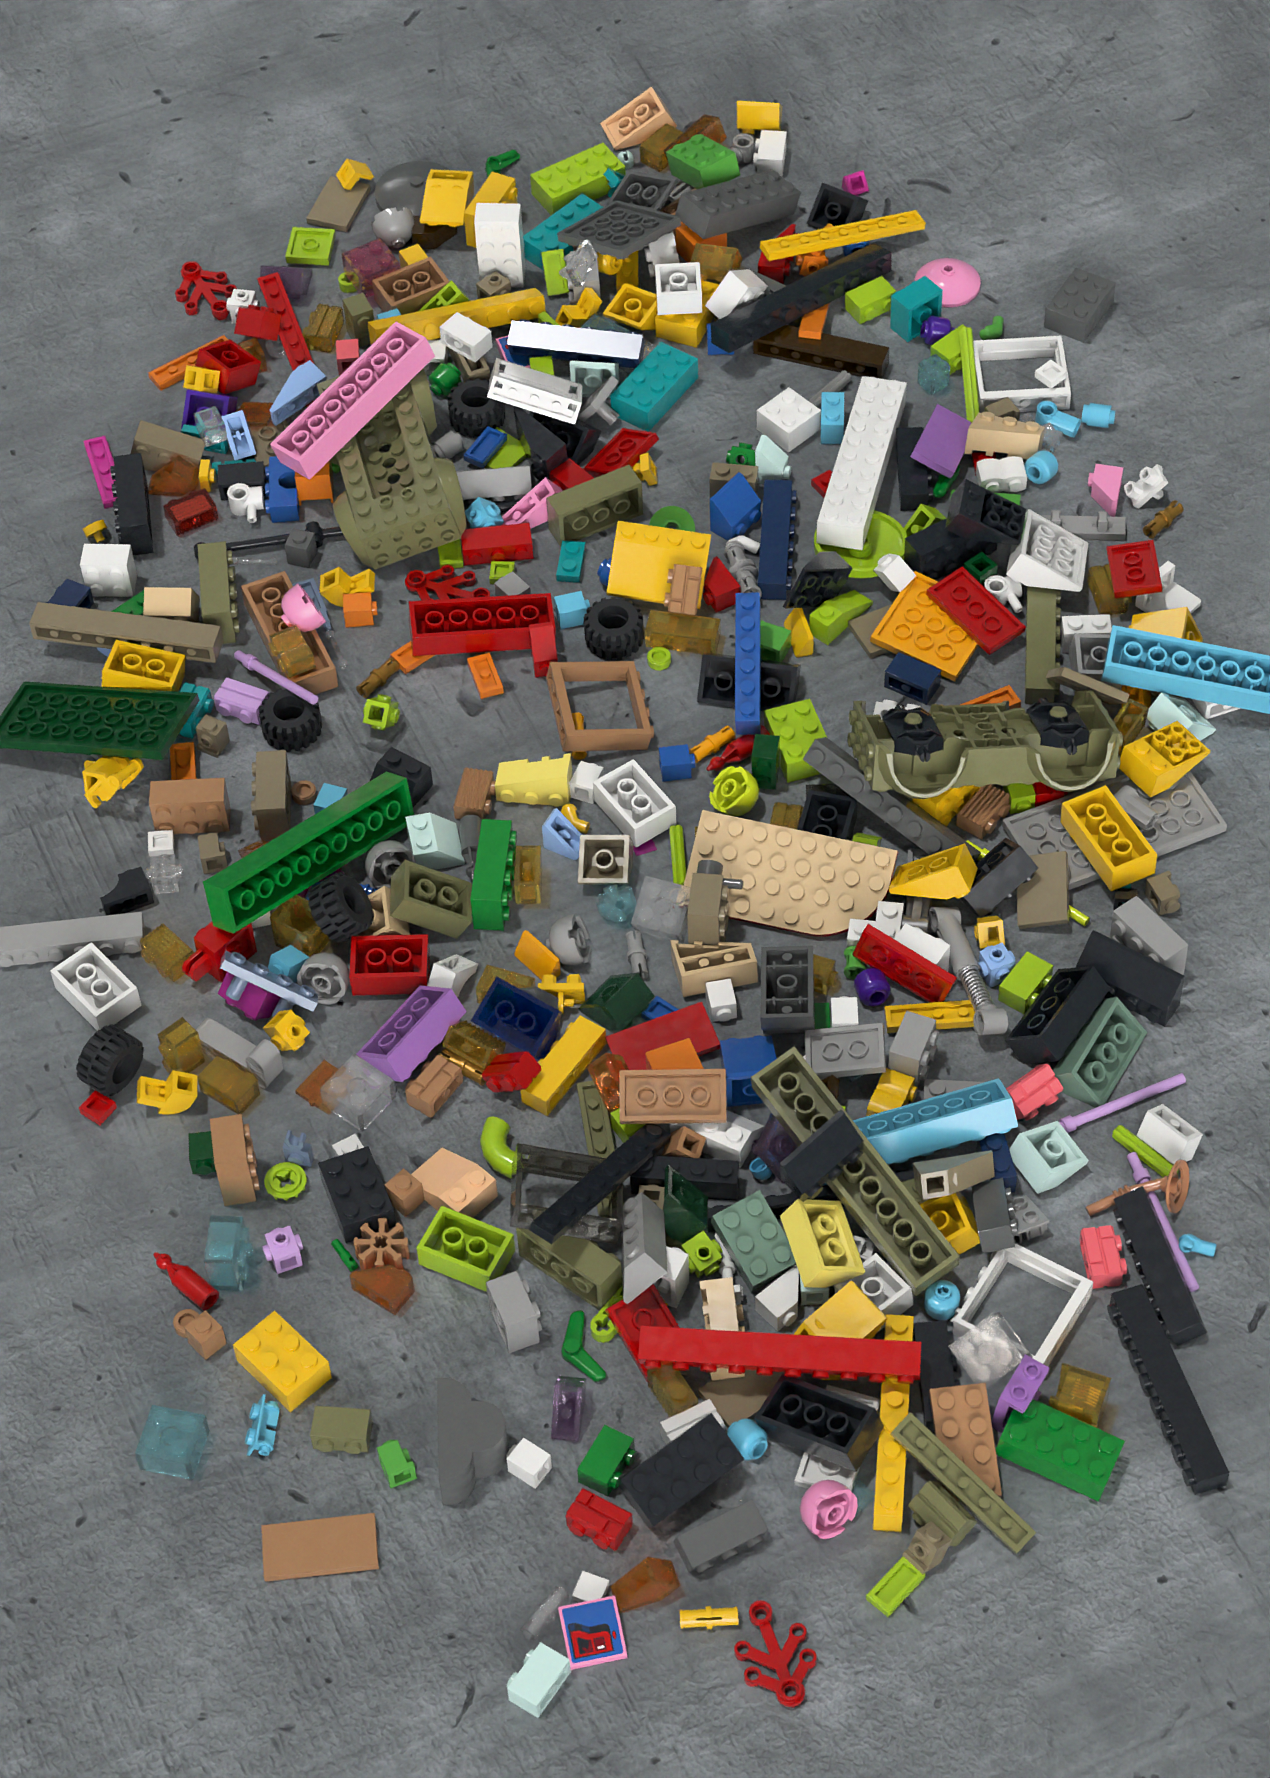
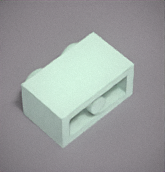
M541 1642L535 1650L531 1649L527 1653L523 1662L524 1666L519 1673H513L507 1683L509 1701L539 1718L571 1673L570 1660Z

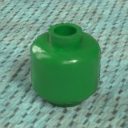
M449 362L447 364L440 363L428 377L431 384L430 390L437 396L441 394L448 396L452 388L457 387V384L461 382V372Z

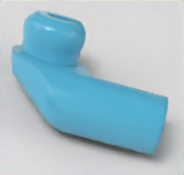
M1187 1233L1179 1238L1178 1246L1182 1252L1188 1253L1192 1251L1214 1257L1217 1244L1201 1240Z

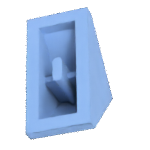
M243 410L221 416L234 460L257 454L252 432Z
M557 808L553 809L542 825L543 846L552 852L572 860H577L579 858L580 835L582 834Z

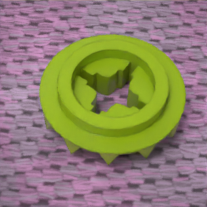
M291 1162L274 1165L268 1170L264 1178L267 1193L271 1194L276 1200L282 1198L285 1201L291 1197L298 1198L299 1193L305 1191L307 1182L306 1173L303 1168ZM290 1177L291 1185L286 1184L282 1187L281 1181H286Z

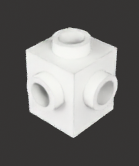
M233 290L231 298L227 299V311H230L232 324H236L239 307L248 308V305L260 307L259 300H256L255 291Z

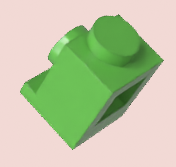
M388 1440L382 1446L377 1447L379 1462L390 1489L417 1479L413 1461H411L407 1448L401 1449L398 1440Z

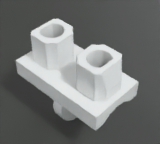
M1158 464L1153 468L1146 466L1140 471V480L1137 482L1129 481L1124 485L1126 495L1131 498L1134 507L1139 509L1152 497L1156 499L1163 497L1162 488L1168 484V481L1163 475L1162 466Z

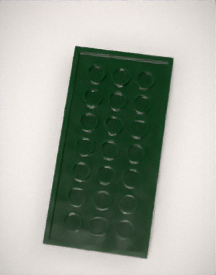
M24 681L0 715V749L9 748L163 760L199 702L198 693Z

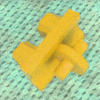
M579 974L568 975L567 983H557V977L554 975H543L542 982L538 983V988L559 998L557 1006L559 1014H564V1007H574V1004H585L584 983L581 982Z

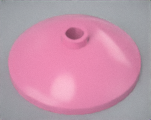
M954 258L933 260L922 266L915 276V281L926 276L943 290L942 307L945 308L958 307L969 303L977 296L981 285L980 276L975 268L962 260Z

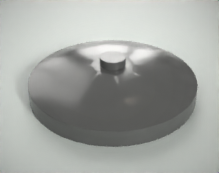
M428 161L407 162L391 168L380 177L375 187L378 209L381 212L396 207L397 211H403V207L412 211L413 216H421L426 181L430 170L450 169Z

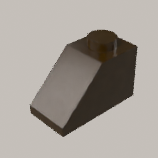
M413 216V245L419 244L422 249H436L457 234V227L443 224L430 226L420 223L421 216Z

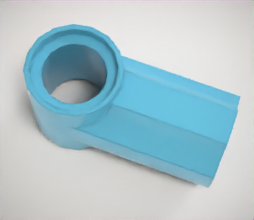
M1042 401L1037 406L1035 422L1039 426L1045 427V431L1053 429L1073 438L1076 436L1081 425V419L1058 411L1057 406L1051 401Z

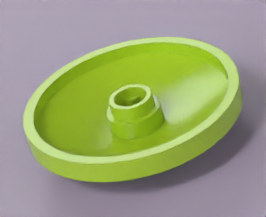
M874 510L863 550L816 543V529L814 534V552L817 555L819 552L835 551L853 568L848 577L872 578L878 576L874 569L878 566V561L884 555L895 554L904 560L905 538L907 534L902 525L894 518Z

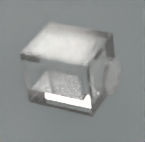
M216 406L194 413L197 431L206 447L227 440L225 423Z

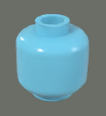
M1041 450L1027 459L1024 467L1030 481L1036 484H1044L1056 475L1059 464L1052 453Z
M937 1280L926 1289L924 1296V1307L927 1314L939 1321L953 1318L955 1310L960 1307V1291L957 1286L947 1280Z
M744 1418L735 1421L727 1430V1435L746 1461L758 1459L765 1453L768 1446L767 1433L753 1420Z

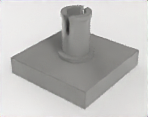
M611 376L590 395L579 410L577 419L585 422L596 412L609 425L615 422L619 414L605 403L606 398L619 382L614 376Z

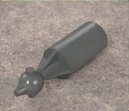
M466 815L460 820L461 855L468 863L466 874L473 882L482 819L476 815Z

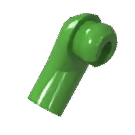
M995 316L992 325H988L985 329L980 330V338L982 340H993L1001 337L1003 333V317Z

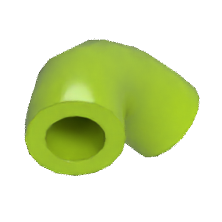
M488 1117L484 1123L480 1138L483 1157L493 1170L508 1178L518 1180L524 1167L525 1155L517 1153L507 1146L506 1139L510 1132L509 1124L498 1117Z

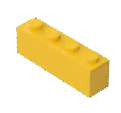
M581 1015L574 1023L571 1022L567 1026L562 1038L552 1044L548 1055L538 1061L542 1069L536 1078H532L533 1081L527 1089L520 1090L522 1103L548 1116L607 1044L605 1039L606 1029Z

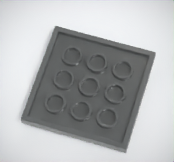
M616 200L558 232L557 235L558 241L567 243L569 246H578L584 248V250L599 252L602 255L625 259L633 252L643 249L647 244L657 241L661 236L671 233L675 228L681 226V219L679 216Z

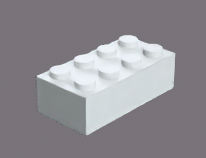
M476 203L474 224L480 281L497 271L503 277L505 276L510 280L511 287H524L526 267L521 204Z

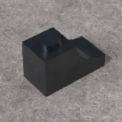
M141 866L118 874L119 881L116 887L107 895L100 897L105 916L125 914L154 903L151 887Z

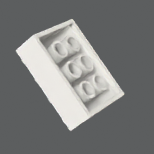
M1028 509L1025 514L1021 543L1019 545L1011 544L1006 575L1014 582L1022 583L1026 586L1080 592L1083 587L1088 542Z

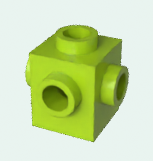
M383 694L367 699L363 709V723L371 724V728L377 730H386V728L394 726L400 716L399 702L391 701V696Z
M704 1230L681 1245V1250L688 1254L689 1272L691 1274L695 1272L698 1278L703 1274L708 1277L720 1268L718 1264L721 1263V1253L723 1251L715 1239H709Z

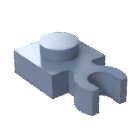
M291 1130L287 1131L283 1145L285 1162L311 1167L314 1157L311 1144L305 1143L307 1138L305 1133H301L300 1137H295L292 1135Z

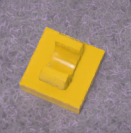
M649 453L641 454L640 463H636L632 467L633 471L640 481L646 480L649 486L658 484L655 463Z

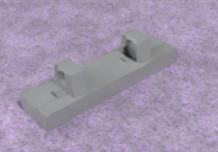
M1051 510V515H1040L1082 540L1125 541V517H1107L1108 512L1098 511V516H1060V510Z

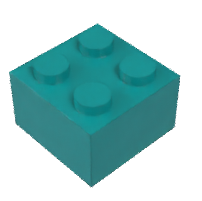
M923 276L902 290L895 292L891 296L890 328L906 342L919 336L921 324L924 320H927L930 316L941 317L943 290L929 278Z

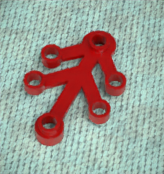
M186 262L181 269L183 281L175 291L176 300L178 302H186V314L195 315L199 311L198 302L203 295L211 306L212 315L217 320L226 319L229 315L227 302L218 300L212 291L224 293L226 298H231L233 290L237 289V287L233 284L226 285L228 278L225 272L202 270L197 262ZM203 279L215 280V283L204 282ZM193 282L196 287L189 299L188 289Z
M444 565L441 569L427 574L420 570H413L405 578L406 588L417 592L421 601L434 600L429 597L427 590L435 592L439 600L450 599L449 596L455 598L490 597V592L486 588H477L473 592L455 588L462 584L467 587L475 585L476 575L473 571H465L462 575L455 577L454 568L451 565ZM440 578H442L443 580H445V581H442V582H439V583L433 582L434 580H437V579H440Z
M756 1601L749 1608V1619L753 1625L759 1627L769 1654L751 1647L747 1641H739L735 1644L734 1655L740 1661L750 1659L776 1671L779 1680L764 1675L759 1668L751 1666L744 1672V1681L750 1687L760 1685L775 1692L779 1703L786 1707H795L805 1697V1688L802 1682L808 1670L816 1665L817 1655L810 1648L803 1649L799 1654V1664L793 1675L790 1676L787 1666L798 1644L806 1639V1627L801 1623L792 1624L789 1628V1637L782 1650H780L770 1624L772 1608L766 1601ZM762 1613L766 1617L764 1619H757L755 1616ZM801 1630L803 1634L801 1636H795L793 1634V1631ZM740 1648H746L748 1652L746 1654H740L738 1650ZM809 1655L813 1660L806 1662L802 1658ZM754 1673L758 1678L750 1680L747 1676ZM792 1690L796 1694L789 1697L785 1695V1692Z

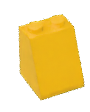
M1188 607L1135 614L1132 617L1131 625L1128 627L1197 642L1203 641V637Z

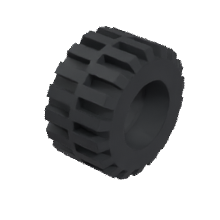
M475 378V380L468 379L465 380V383H458L457 387H453L451 393H449L448 409L450 424L456 432H460V435H469L470 438H474L475 436H480L487 426L494 429L503 426L506 419L505 403L487 397L489 380H480V378Z
M611 597V599L602 598L601 602L596 601L592 603L593 607H588L587 613L584 614V634L586 646L590 648V652L593 654L597 653V657L600 658L607 657V660H612V658L621 660L624 656L630 657L632 652L636 653L639 647L642 646L644 639L643 614L640 612L639 606H635L631 600L627 602L626 598L623 597L620 599H616V597Z
M281 688L277 689L276 693L271 692L268 694V699H263L262 706L259 707V717L263 737L270 746L275 745V749H284L286 752H290L292 749L300 751V748L304 747L306 749L310 746L309 743L317 741V736H320L322 729L318 702L313 705L289 690H282ZM289 718H296V719H294V720L285 721L286 719H289Z
M339 872L311 888L308 895L311 914L321 931L331 940L339 943L346 942L351 939V936L360 934L372 925V918L374 916L369 897L362 886L354 878H351L350 875Z
M110 1024L109 1026L102 1027L101 1030H98L88 1040L82 1049L76 1066L77 1077L104 1096H113L119 1093L130 1083L140 1067L144 1052L142 1042L116 1025Z

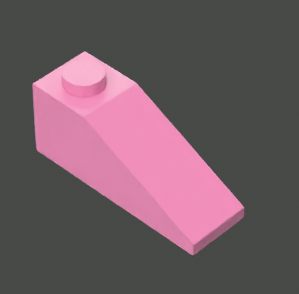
M545 477L502 516L504 520L502 525L530 523L531 529L547 522L546 497L562 492V489Z

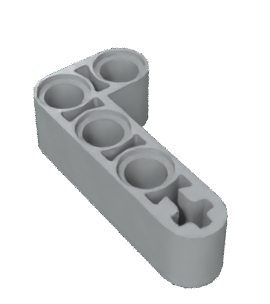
M206 1018L189 1036L190 1042L198 1050L261 1088H267L283 1070L280 1052L272 1042L263 1039L256 1046L211 1018Z

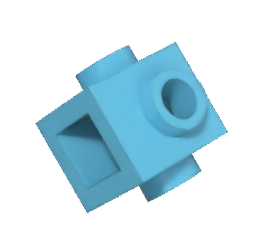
M478 497L465 511V515L470 523V529L501 526L504 523L499 507L495 503Z

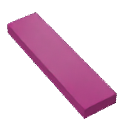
M106 436L84 440L85 450L104 509L113 507V501L117 497H113L112 484L116 480H112L110 466H114V461Z

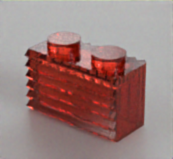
M206 488L192 491L187 496L172 499L163 505L165 518L177 536L185 532L188 533L189 530L192 531L202 525L204 526L206 523L209 524L214 520H218L216 504L208 494V491H206Z

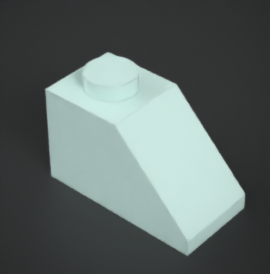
M761 435L755 450V466H758V483L764 484V480H789L791 466H788V455L766 435Z

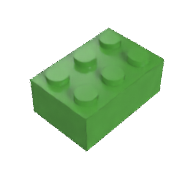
M702 134L694 135L690 140L676 144L672 149L666 151L671 175L696 189L731 181L740 176L736 153Z

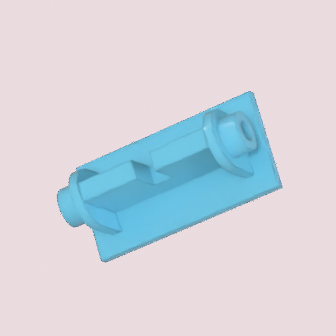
M264 1394L258 1403H253L250 1410L249 1419L253 1420L252 1428L248 1429L245 1437V1444L248 1445V1456H250L254 1449L259 1450L258 1453L263 1456H267L273 1451L276 1431L266 1429V1426L274 1429L277 1427L280 1408L275 1401L265 1403L266 1395Z

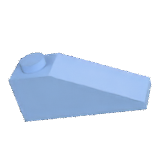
M310 360L298 366L291 373L270 408L272 423L275 426L320 396L317 384L326 381L327 378Z

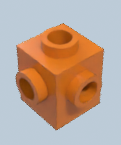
M825 250L796 255L795 265L799 268V275L806 277L828 266V257L825 256Z

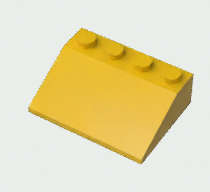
M618 521L606 595L664 604L665 593H670L672 583H667L669 569H674V564L701 567L702 576L697 609H700L711 534Z

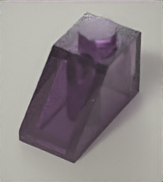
M558 1377L554 1385L551 1439L579 1441L585 1406L587 1378Z

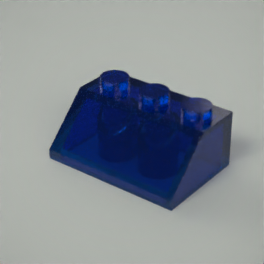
M496 976L472 1017L471 1022L518 1050L529 1052L539 1061L548 1055L552 1044L556 1041L562 1012Z

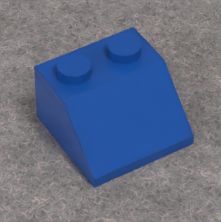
M740 472L710 498V531L727 541L744 535L753 523L755 524L759 521L762 514L761 500Z

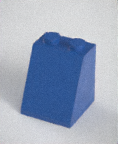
M772 1035L721 1040L720 1059L722 1069H726L727 1107L764 1103L752 1088L751 1077L776 1060Z

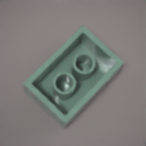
M760 1190L712 1216V1226L751 1293L779 1278L796 1265L788 1238Z

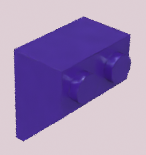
M187 389L181 429L185 424L225 432L221 416L236 412L238 397Z

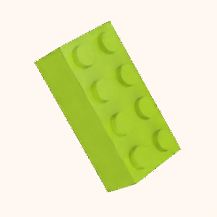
M602 142L530 174L531 194L550 215H553L581 194L592 200L607 195L611 187L608 185L609 180L603 174L610 168L626 175L625 165Z

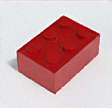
M428 934L351 936L349 979L352 996L412 994L419 986L428 985L430 975Z

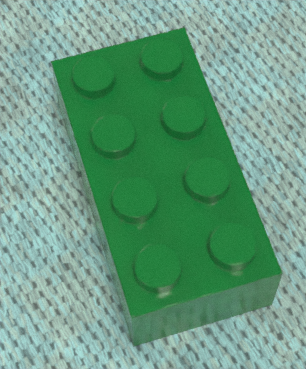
M482 819L470 898L474 929L504 931L505 921L510 920V906H508V902L513 899L511 881H515L516 866L513 865L514 861L518 860L519 852L518 846H516L517 831H513L512 820Z
M1032 1399L1024 1413L1013 1409L995 1451L996 1455L1099 1502L1125 1441Z

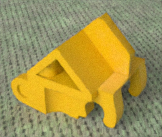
M102 756L97 761L86 760L84 762L85 770L82 771L85 797L92 807L98 808L102 804L101 801L110 800L117 793V790L127 787L144 768L143 762L139 758L130 760L128 757Z

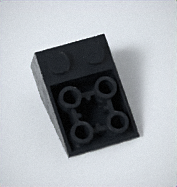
M965 479L951 495L945 529L965 539L1019 545L1021 543L1026 508Z
M835 551L819 552L802 569L783 607L785 609L819 607L823 602L837 597L843 585L847 582L853 568Z

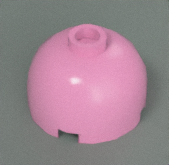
M296 584L285 593L281 603L284 612L281 618L289 628L294 626L299 631L308 632L317 629L326 622L301 585Z
M821 1480L813 1484L803 1495L800 1503L801 1519L808 1529L819 1538H833L845 1530L842 1525L848 1519L852 1521L855 1517L858 1507L857 1497L847 1486L840 1482Z

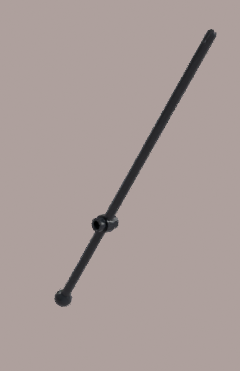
M519 501L498 503L496 505L499 507L500 512H506ZM315 521L306 524L305 531L315 533L317 548L322 546L324 538L344 535L340 527L322 529L319 523ZM290 534L226 543L227 551L285 544ZM204 542L194 545L196 559H198V544H204Z

